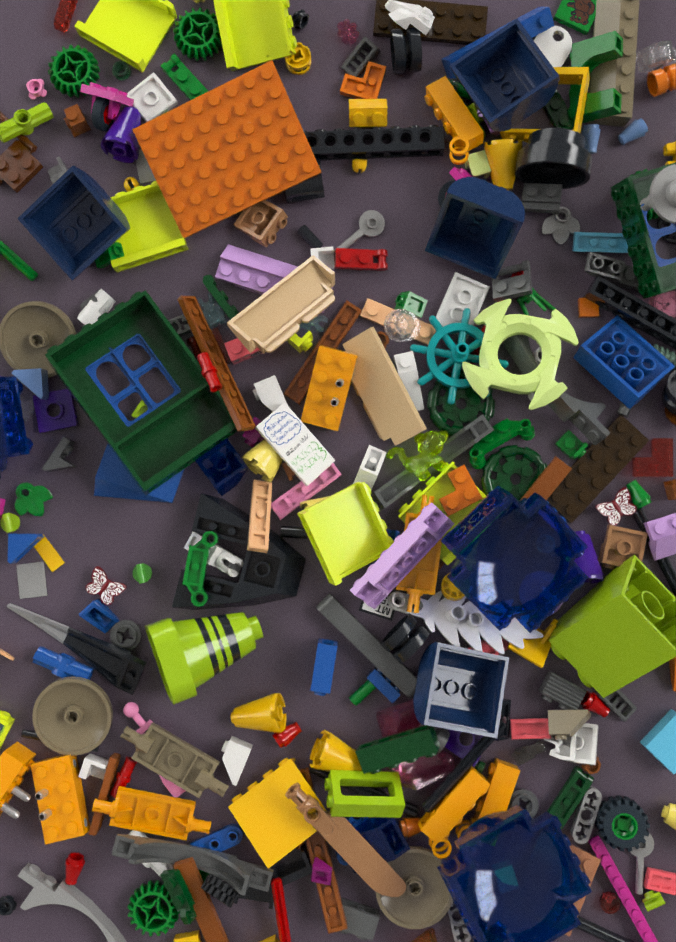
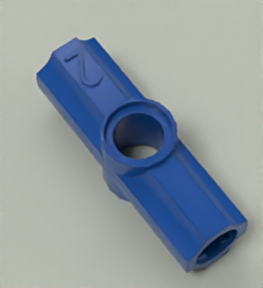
M42 646L35 652L32 662L52 670L51 672L54 675L62 678L75 676L90 680L94 670L90 666L75 661V658L68 654H58Z

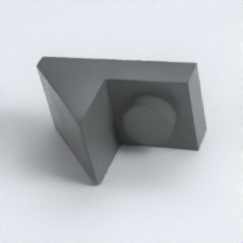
M63 437L42 469L53 472L76 467V465L65 459L66 456L72 453L75 442L67 437Z

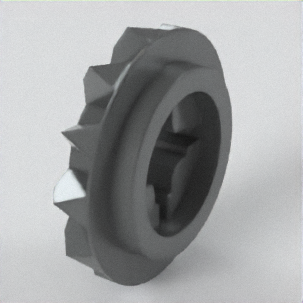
M122 620L112 627L110 639L113 645L129 651L139 644L142 633L139 625L133 621ZM129 629V635L133 638H127L123 643L124 636L120 632H126Z
M524 788L514 791L508 805V811L511 816L520 821L532 819L539 808L537 797L531 791ZM519 798H521V800H523L524 802L527 801V803L525 804L527 811H525L521 806L518 807V805L520 804Z

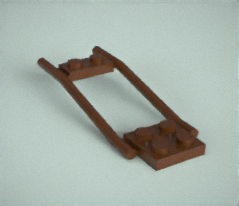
M0 111V122L3 123L9 120ZM22 134L17 136L18 141L15 140L0 155V186L4 180L16 193L43 168V165L31 154L37 150V146Z

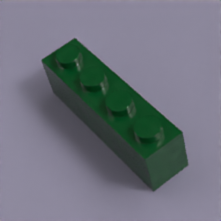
M423 725L361 744L355 752L363 774L369 772L375 774L385 767L392 769L399 766L402 762L412 763L417 761L419 757L425 756L429 758L435 756L440 748V743L434 727Z

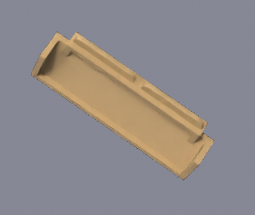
M312 255L228 321L227 326L250 353L257 347L263 354L265 352L272 353L299 331V325L302 322L309 323L334 303V290L331 288L335 285V272Z
M371 327L342 344L346 352L358 355L351 384L356 394L361 397L363 407L379 438L383 441L391 438L396 446L425 431L427 428L375 328Z

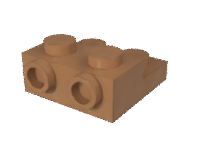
M265 200L244 210L233 225L236 229L250 236L252 240L267 248L269 244L275 242L279 229H283L287 225L288 216L283 209Z
M607 525L605 540L601 544L598 561L603 563L602 567L610 569L620 566L633 555L642 562L648 533Z

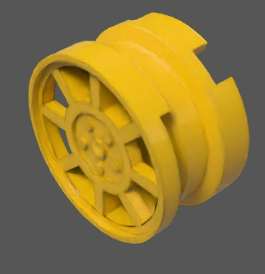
M297 42V48H295L296 55L285 57V64L290 73L302 75L311 67V52L308 46Z
M459 572L448 573L441 583L443 596L452 601L463 599L469 589L468 579Z

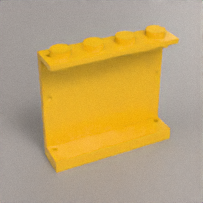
M295 758L283 759L278 763V769L275 771L269 770L262 776L264 779L260 783H257V781L247 787V793L244 795L240 793L232 799L233 803L228 806L268 869L317 832L311 824L305 821L304 816L296 808L297 805L285 796L287 790L293 784L298 782L305 794H309L312 798L318 800L323 810L327 811L294 763ZM311 808L307 813H314L316 809Z

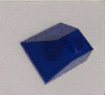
M227 438L195 460L221 496L237 486L248 469V466Z

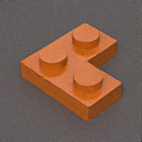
M368 61L363 78L345 73L340 88V95L354 99H377L386 72V66Z
M465 465L447 473L456 490L439 499L447 516L483 499Z

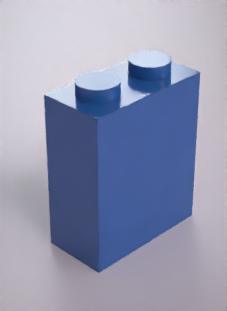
M318 639L310 690L314 691L315 695L326 696V693L330 694L338 641Z

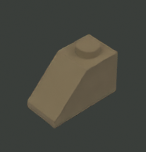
M588 709L548 710L549 735L557 741H565L567 737H573L590 719L591 713Z

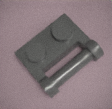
M529 260L522 261L520 264L503 267L500 269L496 279L492 278L493 299L495 302L533 294ZM520 271L524 273L523 275L499 280V276Z

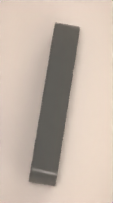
M328 593L316 608L412 700L415 694L417 677L403 663L400 664L393 657V653L386 651L380 645L381 642L333 595Z

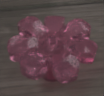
M345 19L343 22L340 21L337 24L339 29L337 34L339 37L343 36L341 41L345 44L348 41L351 44L355 43L359 37V32L356 31L357 24L355 22L350 23L349 19Z

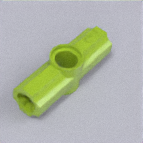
M43 102L29 110H17L13 118L0 124L1 142L5 143L21 134L30 135L35 127L53 119L54 116L48 104Z

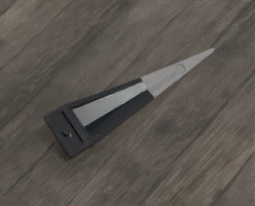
M9 603L7 605L9 609L35 624L76 653L116 688L131 695L135 693L147 664L146 661L131 655V651L14 604Z

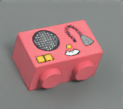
M238 338L224 343L233 365L262 354L258 347L250 353Z

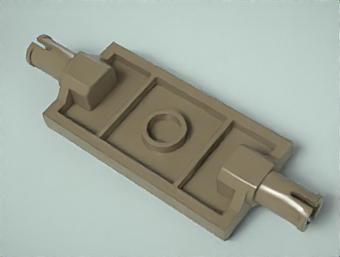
M154 722L151 723L147 732L142 735L126 726L123 731L124 733L120 737L136 745V751L132 756L133 760L197 798H200L204 789L207 788L221 797L224 796L229 785L217 780L213 775L220 761Z

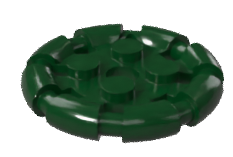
M463 370L460 371L459 379H466ZM445 373L448 377H452V373ZM437 380L434 382L435 386L433 389H430L428 393L427 408L430 410L429 417L435 427L440 431L446 432L448 436H453L463 429L462 423L469 421L470 424L477 419L476 415L478 412L484 414L487 421L494 416L496 403L495 399L493 400L491 386L488 388L490 395L485 398L486 402L480 403L481 398L473 388L469 387L457 389L455 403L451 405L447 401L450 388L442 385ZM441 389L446 391L443 397L439 395ZM458 399H463L466 402L465 409H458L456 407ZM442 405L444 412L438 413L437 406ZM447 419L454 422L452 427L446 424Z
M508 445L498 449L497 453L489 456L482 469L484 473L483 477H481V484L484 494L504 512L511 511L535 482V479L547 467L546 462L543 463L541 460V456L526 446L522 448L518 447V445ZM516 454L522 455L521 461L515 460ZM504 458L506 463L501 466L499 460ZM532 462L537 466L535 470L529 466ZM491 472H496V479H491ZM512 474H517L520 477V482L517 485L512 484L510 481ZM496 488H499L502 492L498 496L494 492ZM509 498H515V503H509Z

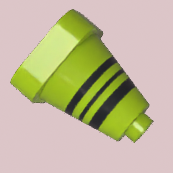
M243 612L179 621L165 618L145 626L163 684L173 705L197 696L196 688L255 650V641L263 638V632L257 617L247 618Z

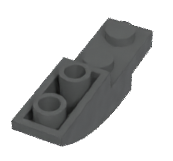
M593 252L588 253L584 270L586 273L595 278L600 276L620 288L639 290L637 276H635L632 266L625 265V262Z

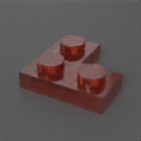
M673 438L651 439V457H634L632 459L633 477H674Z

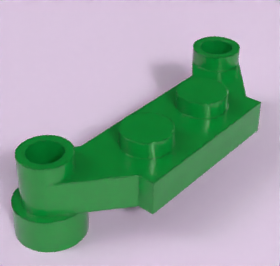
M506 418L492 426L494 430L475 443L473 449L470 450L469 460L471 466L474 469L483 468L486 463L484 457L486 453L517 435H520L521 439L525 441L533 439L535 430L531 425V421L529 419L513 421Z
M213 531L205 532L202 535V539L194 546L189 545L182 585L187 586L192 595L191 602L197 607L205 605L208 601V595L203 585L210 548L218 543V535ZM210 535L214 537V541L212 543L208 540V537ZM199 594L203 596V601L198 599Z

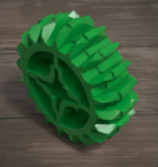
M192 7V12L190 13L185 10V16L179 15L180 21H175L176 28H173L174 41L177 43V48L181 50L184 56L187 55L190 60L194 56L197 61L200 57L206 60L208 55L212 58V52L218 53V47H222L216 14H210L208 9L203 12L201 7H199L198 11H195ZM213 33L212 37L207 42V38H209L211 36L210 34Z
M78 44L75 49L72 45H69V49L62 46L63 51L59 52L56 50L57 56H51L53 62L48 63L50 81L61 94H67L70 98L74 94L79 98L80 93H82L80 92L82 84L89 86L90 82L96 83L95 80H100L98 61L93 53L88 52L85 47L81 49Z
M151 880L148 881L147 885L142 883L140 889L136 888L134 894L129 899L130 903L127 909L130 910L128 917H132L130 923H136L135 931L141 928L142 935L146 931L149 932V937L153 936L154 932L157 936H160L161 932L166 934L169 928L172 929L175 922L179 919L178 914L180 913L177 912L176 907L173 905L164 883L160 885L159 880H156L155 885ZM149 895H156L154 898H144ZM162 898L166 901L168 906H166L163 903ZM157 902L156 910H154V913L151 914L153 910L152 907Z

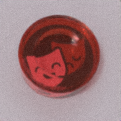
M605 892L600 896L599 904L604 912L608 914L618 912L621 903L615 893Z

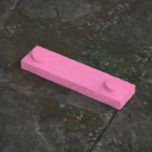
M332 463L308 486H305L300 481L271 503V508L277 517L282 520L300 506V502L309 500L342 474L335 464Z

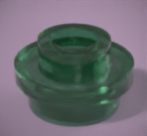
M117 61L113 65L112 73L117 80L124 81L130 77L131 68L128 63Z

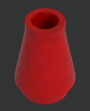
M586 692L585 697L581 701L583 709H588L603 718L606 717L610 712V708L594 692Z
M295 722L286 726L283 732L274 733L273 737L280 748L287 747L302 730L298 723Z
M73 852L66 858V884L75 885L77 883V879L85 864L83 854Z

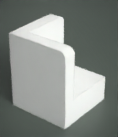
M333 246L310 249L311 256L314 255L331 270H335Z
M89 753L84 758L78 777L86 779L91 775L103 780L109 760Z

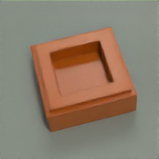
M579 298V318L599 317V305L586 298Z

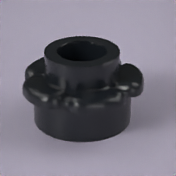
M301 9L293 14L294 27L304 29L307 26L309 15L305 13V10Z
M11 895L2 896L0 898V915L12 914L13 910L17 907L14 897Z

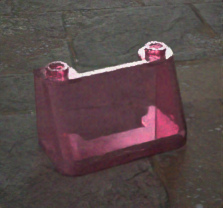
M413 700L383 709L376 714L383 738L419 727L420 725L414 712ZM441 751L439 754L429 758L425 756L419 757L417 761L412 763L402 762L399 766L393 768V771L399 772L403 787L419 790L449 775L455 768L454 759L451 754Z

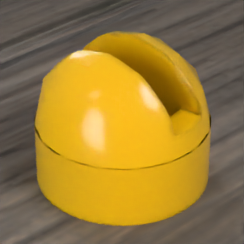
M352 159L353 171L358 173L360 169V172L363 173L367 167V160Z
M128 177L125 179L124 188L127 192L134 189H131L128 183L130 181L134 188L140 186L136 178Z

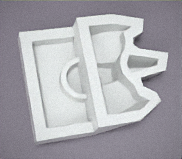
M388 0L385 4L386 9L391 12L388 15L405 30L411 24L427 35L431 29L435 17L427 7L422 8L420 5L395 0Z
M585 723L573 737H567L565 741H557L554 737L544 739L556 746L555 749L550 751L549 755L568 762L596 766L597 724Z

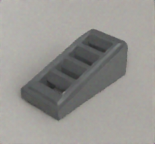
M364 36L341 68L349 75L358 77L367 68L368 61L372 62L381 51ZM367 47L371 52L368 53L364 49ZM360 53L366 56L365 60L359 56ZM355 58L361 62L360 66L354 62ZM350 64L357 69L355 72L348 67Z
M620 690L613 692L605 698L597 691L594 692L623 722H626L637 710V707ZM626 704H628L626 709L621 713L620 711L624 708Z

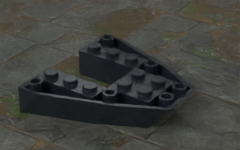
M201 493L192 531L200 534L213 531L220 539L248 545L250 516L223 498ZM269 529L268 552L262 553L247 550L239 582L205 574L203 588L208 595V601L203 606L197 607L191 602L192 595L186 585H182L185 568L181 569L172 608L201 610L254 606L297 596L306 559L278 534ZM201 594L198 595V599L203 601V596Z

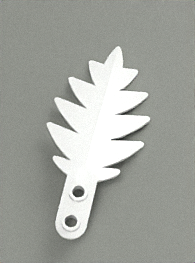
M469 586L465 597L459 601H452L446 598L439 601L442 596V592L439 591L428 600L420 598L419 613H413V607L412 612L406 611L409 594L395 591L388 597V604L393 610L405 614L410 613L412 616L423 619L431 633L435 632L436 625L444 638L453 646L460 647L459 631L460 635L473 650L483 652L481 635L488 645L500 655H503L505 652L502 637L512 645L523 649V639H538L544 636L534 628L525 625L530 616L529 614L505 618L513 600L501 602L484 611L494 593L493 590L473 598L463 606L461 605L469 594L471 586ZM394 599H398L400 604H396Z

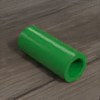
M367 680L349 699L357 706L376 687Z

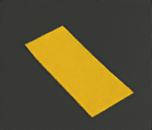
M45 535L34 546L52 572L65 563Z

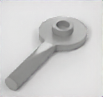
M375 210L364 212L359 219V230L337 248H349L363 235L368 237L380 235L385 226L382 214Z
M650 833L648 837L644 836L646 840L644 844L642 842L638 844L640 848L632 847V851H630V853L636 856L635 893L640 895L643 894L644 857L650 855L654 849V839Z

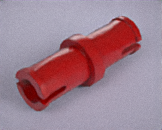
M208 352L200 353L197 356V360L202 368L201 374L206 378L210 391L217 392L222 389L217 376V368L213 366Z
M126 756L120 772L116 774L117 779L110 791V795L115 798L118 787H126L127 783H130L132 779L130 776L137 764V761L133 760L132 757Z

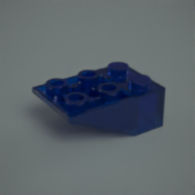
M370 817L355 827L386 862L393 861L410 850L394 818Z

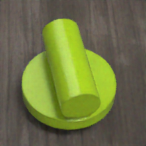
M5 513L2 514L0 524L4 531L11 533L19 529L20 519L16 514Z
M651 890L643 894L645 898L642 901L648 912L666 904L660 892L656 893Z

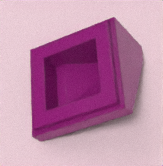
M315 857L312 866L311 882L331 885L333 868L318 857Z

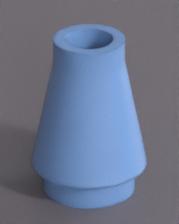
M641 118L635 119L618 135L620 143L625 145L628 142L645 136V133L648 132L645 121Z
M598 124L584 125L581 132L586 139L585 149L590 154L597 153L601 129H599Z

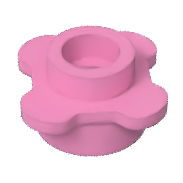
M32 79L27 82L26 87L29 91L30 99L35 100L36 97H45L47 95V91L44 89L45 82L42 79Z

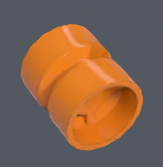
M676 63L648 73L647 86L653 97L665 94L667 90H676Z

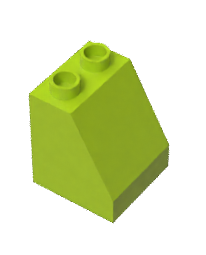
M633 555L620 566L613 569L604 578V581L599 582L560 617L549 639L555 655L562 660L567 659L577 670L581 682L588 688H594L605 698L676 657V597Z

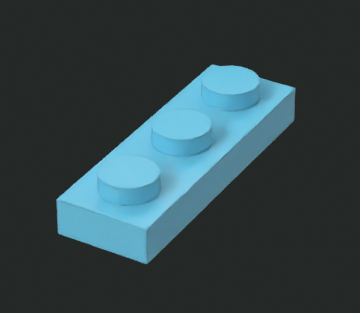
M574 232L572 251L628 253V245L622 233Z

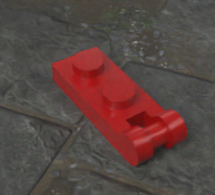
M335 248V269L388 270V263H386L388 250ZM373 257L378 258V263H373Z

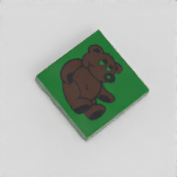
M562 0L553 20L587 35L596 17L597 0Z

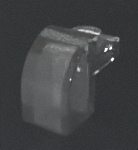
M660 41L636 53V60L639 72L648 74L661 67L675 64L676 49L673 47L672 41Z

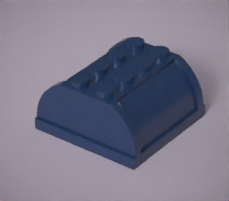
M518 19L509 23L450 65L453 74L486 119L488 125L492 130L498 132L513 128L544 107L554 95L560 80L558 73Z
M71 166L17 218L71 280H75L130 229L125 214L96 180L76 166Z
M476 177L458 179L451 184L447 191L425 251L496 279L524 222V206L513 192L491 184L486 180Z
M439 642L430 644L421 657L413 700L417 720L423 725L497 738L509 657Z

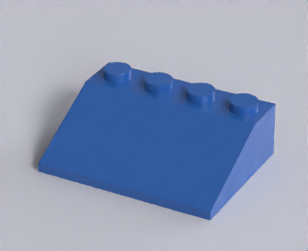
M618 315L580 345L573 357L629 409L636 405L675 367Z

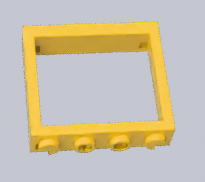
M553 67L560 77L558 84H581L573 131L581 133L590 81L589 67ZM511 128L501 131L500 134L502 139H514V142L522 140L528 143L529 135L540 129Z

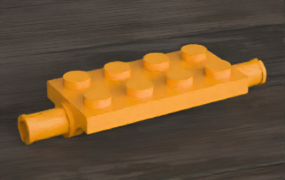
M422 495L421 510L418 514L406 512L404 531L407 529L408 524L421 514L425 506L434 502V496H429L427 504V495ZM442 538L396 586V590L407 591V594H409L407 612H412L414 604L413 613H419L421 596L423 594L435 595Z
M122 786L118 787L115 801L109 802L95 798L92 812L109 814V817H111L109 826L187 840L188 833H191V831L209 834L212 822L195 819L193 813L196 801Z

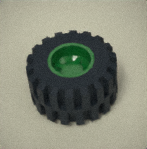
M616 795V798L611 796L608 797L609 801H602L603 806L599 807L595 824L604 841L613 849L618 848L622 852H624V849L630 852L632 847L640 848L638 844L646 842L644 836H649L647 828H650V824L647 821L648 817L644 810L634 800L626 796L624 798L620 795Z

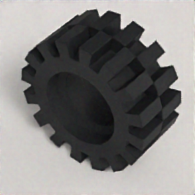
M209 873L201 886L204 891L229 908L232 907L239 895L234 888Z

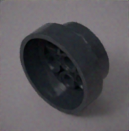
M544 128L534 131L529 135L528 145L517 154L516 177L523 183L563 184V189L575 188L586 184L590 179L592 156L585 149V137L576 131L565 128Z

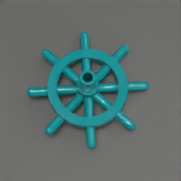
M469 308L463 310L461 323H452L444 327L434 315L430 316L429 322L437 332L431 338L428 347L416 344L410 346L411 351L426 354L427 366L430 371L418 379V385L423 386L435 378L439 383L450 388L447 401L451 405L455 403L457 389L471 387L467 379H459L462 362L479 363V355L470 353L482 345L484 333L480 329L469 324L471 313ZM459 333L457 345L449 334ZM467 335L476 339L469 345L465 343ZM442 339L450 350L439 349L436 346ZM435 356L449 359L437 366ZM498 359L503 368L508 367V361ZM454 365L452 377H448L443 373V371Z

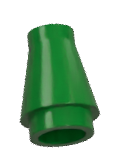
M637 480L626 485L630 492L632 503L637 509L652 502L650 500L651 496L641 487Z

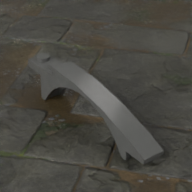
M514 335L502 342L523 375L534 371L538 367L530 348L528 336ZM564 392L558 399L548 404L563 422L569 419L594 445H597L610 434L597 420L598 416L606 408L603 403L581 401Z
M482 414L440 444L439 448L433 449L437 450L435 454L429 452L371 494L372 500L377 503L380 511L385 509L440 469L446 462L448 463L494 429Z
M117 834L112 855L128 859V863L134 865L150 862L174 864L177 861L193 857L199 870L211 873L222 879L240 895L244 896L249 887L268 892L274 871L271 868L268 869L267 867L238 860L235 855L167 840Z

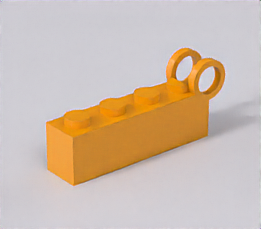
M444 76L426 86L424 98L427 105L432 106L434 109V115L437 120H441L445 132L452 137L449 145L450 161L453 164L461 165L468 160V151L483 144L484 132L448 78ZM452 155L466 156L462 160H456L453 158Z
M495 758L494 762L489 764L487 780L490 786L487 793L481 796L480 800H477L474 818H471L470 821L462 820L459 826L455 827L456 835L462 845L471 846L476 840H480L495 846L520 773L517 765ZM465 829L471 830L468 836H462L461 832Z
M473 766L467 770L431 812H426L417 822L420 830L429 837V845L434 856L443 859L450 855L452 851L451 843L448 840L450 831L462 822L463 816L467 811H471L478 798L485 795L489 789L490 783ZM439 842H445L442 847H435ZM448 847V850L444 854L437 853L444 851Z

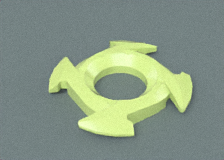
M506 299L484 309L473 320L478 325L484 324L486 326L479 353L480 367L468 362H462V368L467 381L481 398H486L489 394L488 388L490 386L494 389L516 394L535 392L528 407L529 410H534L558 399L568 389L563 382L557 383L554 380L561 355V340L577 346L579 342L574 328L557 309L551 312L552 318L550 320L522 314L505 315L511 304V299ZM514 335H526L538 343L542 352V359L534 371L524 375H516L506 371L501 366L498 360V349L507 338Z

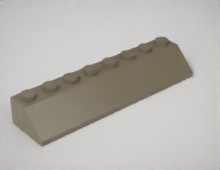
M597 0L593 37L616 31L623 38V57L604 62L592 70L590 73L589 93L615 88L622 95L621 114L587 122L589 124L624 127L632 119L639 0Z

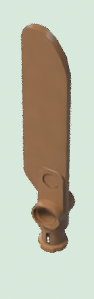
M298 782L293 784L287 790L285 796L297 805L296 808L304 816L305 821L322 835L374 891L384 896L400 897L406 890L404 880L345 817H331L330 811H324L318 800L312 798L309 794L306 795ZM311 808L316 809L314 813H307Z

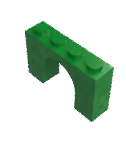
M612 31L573 43L572 52L570 53L571 67H589V73H591L595 67L604 62L622 58L623 38L616 31ZM571 84V89H569L570 107L568 108V114L573 121L576 118L581 84ZM615 88L587 93L582 123L621 114L622 95Z

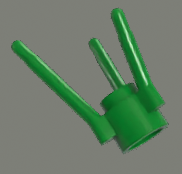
M532 288L533 294L520 296L516 300L521 306L524 315L528 316L530 315L524 304L525 302L528 305L534 301L543 311L547 310L544 305L552 311L556 309L540 296L534 288Z

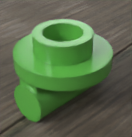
M137 564L133 569V577L139 584L145 583L151 579L152 569L147 564Z

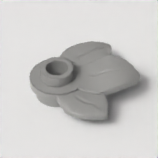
M560 207L559 214L552 213V216L546 218L542 225V234H552L553 239L559 245L567 241L570 233L580 232L578 220L571 216L570 210L566 207ZM559 214L564 216L563 220L559 219Z

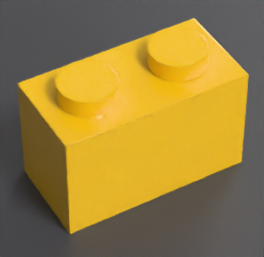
M349 99V127H387V99Z

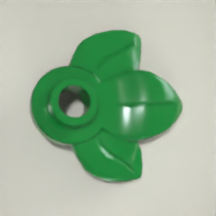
M24 482L16 488L17 499L14 505L16 511L21 516L27 511L34 516H43V502L52 499L53 495L44 486H33L31 483ZM27 489L29 495H23L22 490Z

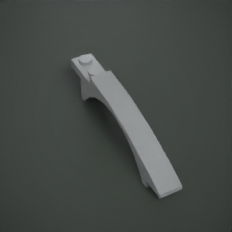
M29 862L19 873L18 877L34 887L20 906L24 911L46 904L69 906L90 917L102 930L108 942H127L115 924L102 910L74 885L66 884L65 878L59 884L54 877L46 875L37 865Z

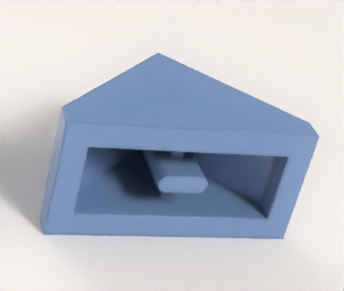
M42 368L13 370L12 374L40 399L47 400L49 398L47 370Z

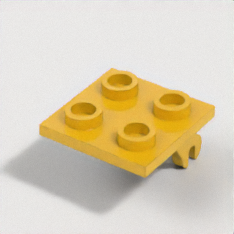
M537 609L525 625L534 628L544 636L538 639H523V649L509 643L508 649L542 668L551 647L549 639L557 626L558 620L553 619L544 631L534 626L541 613V610Z

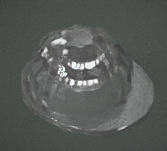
M404 309L392 310L384 321V332L390 339L396 342H406L416 338L421 328L418 317Z

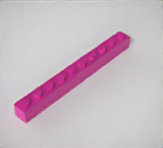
M596 835L589 839L590 847L595 856L601 860L600 865L643 942H658L601 838Z

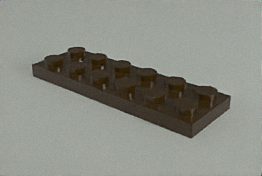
M376 0L373 36L390 38L391 29L401 28L405 37L406 30L394 22L388 15L391 13L385 7L388 0ZM395 0L420 5L422 8L427 7L432 11L435 17L427 35L420 31L421 41L468 45L486 35L488 6L423 0Z
M622 414L606 428L610 434L597 445L591 444L586 453L571 466L572 470L547 499L549 505L554 507L570 524L575 521L649 441Z

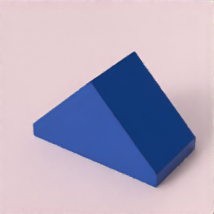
M29 533L8 534L7 561L10 564L17 563L44 535Z
M101 598L92 601L79 613L81 618L103 633L109 631L119 622L117 616L101 601Z

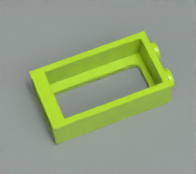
M330 770L328 778H325L324 788L325 791H328L326 805L327 808H330L331 817L401 818L405 801L399 772L380 771L375 774L370 772L363 774V771ZM340 786L388 787L389 797L342 795Z

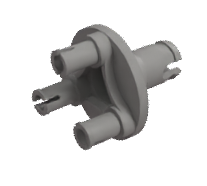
M676 164L662 169L654 177L650 186V194L640 202V205L644 204L640 207L643 211H649L653 208L660 218L676 224Z

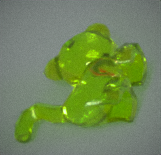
M446 430L439 432L428 431L415 435L414 442L417 444V449L420 452L416 456L407 457L403 448L393 447L387 452L386 457L391 459L395 454H398L405 469L418 477L421 482L425 481L431 476L428 468L433 467L439 471L446 465L444 459L438 454L443 451L444 443L448 439V432Z

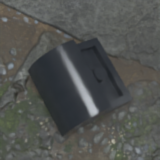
M316 158V161L321 170L320 158ZM322 173L285 190L287 203L324 198Z

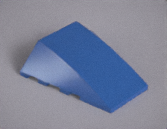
M107 444L95 477L94 496L173 503L184 470L145 496Z

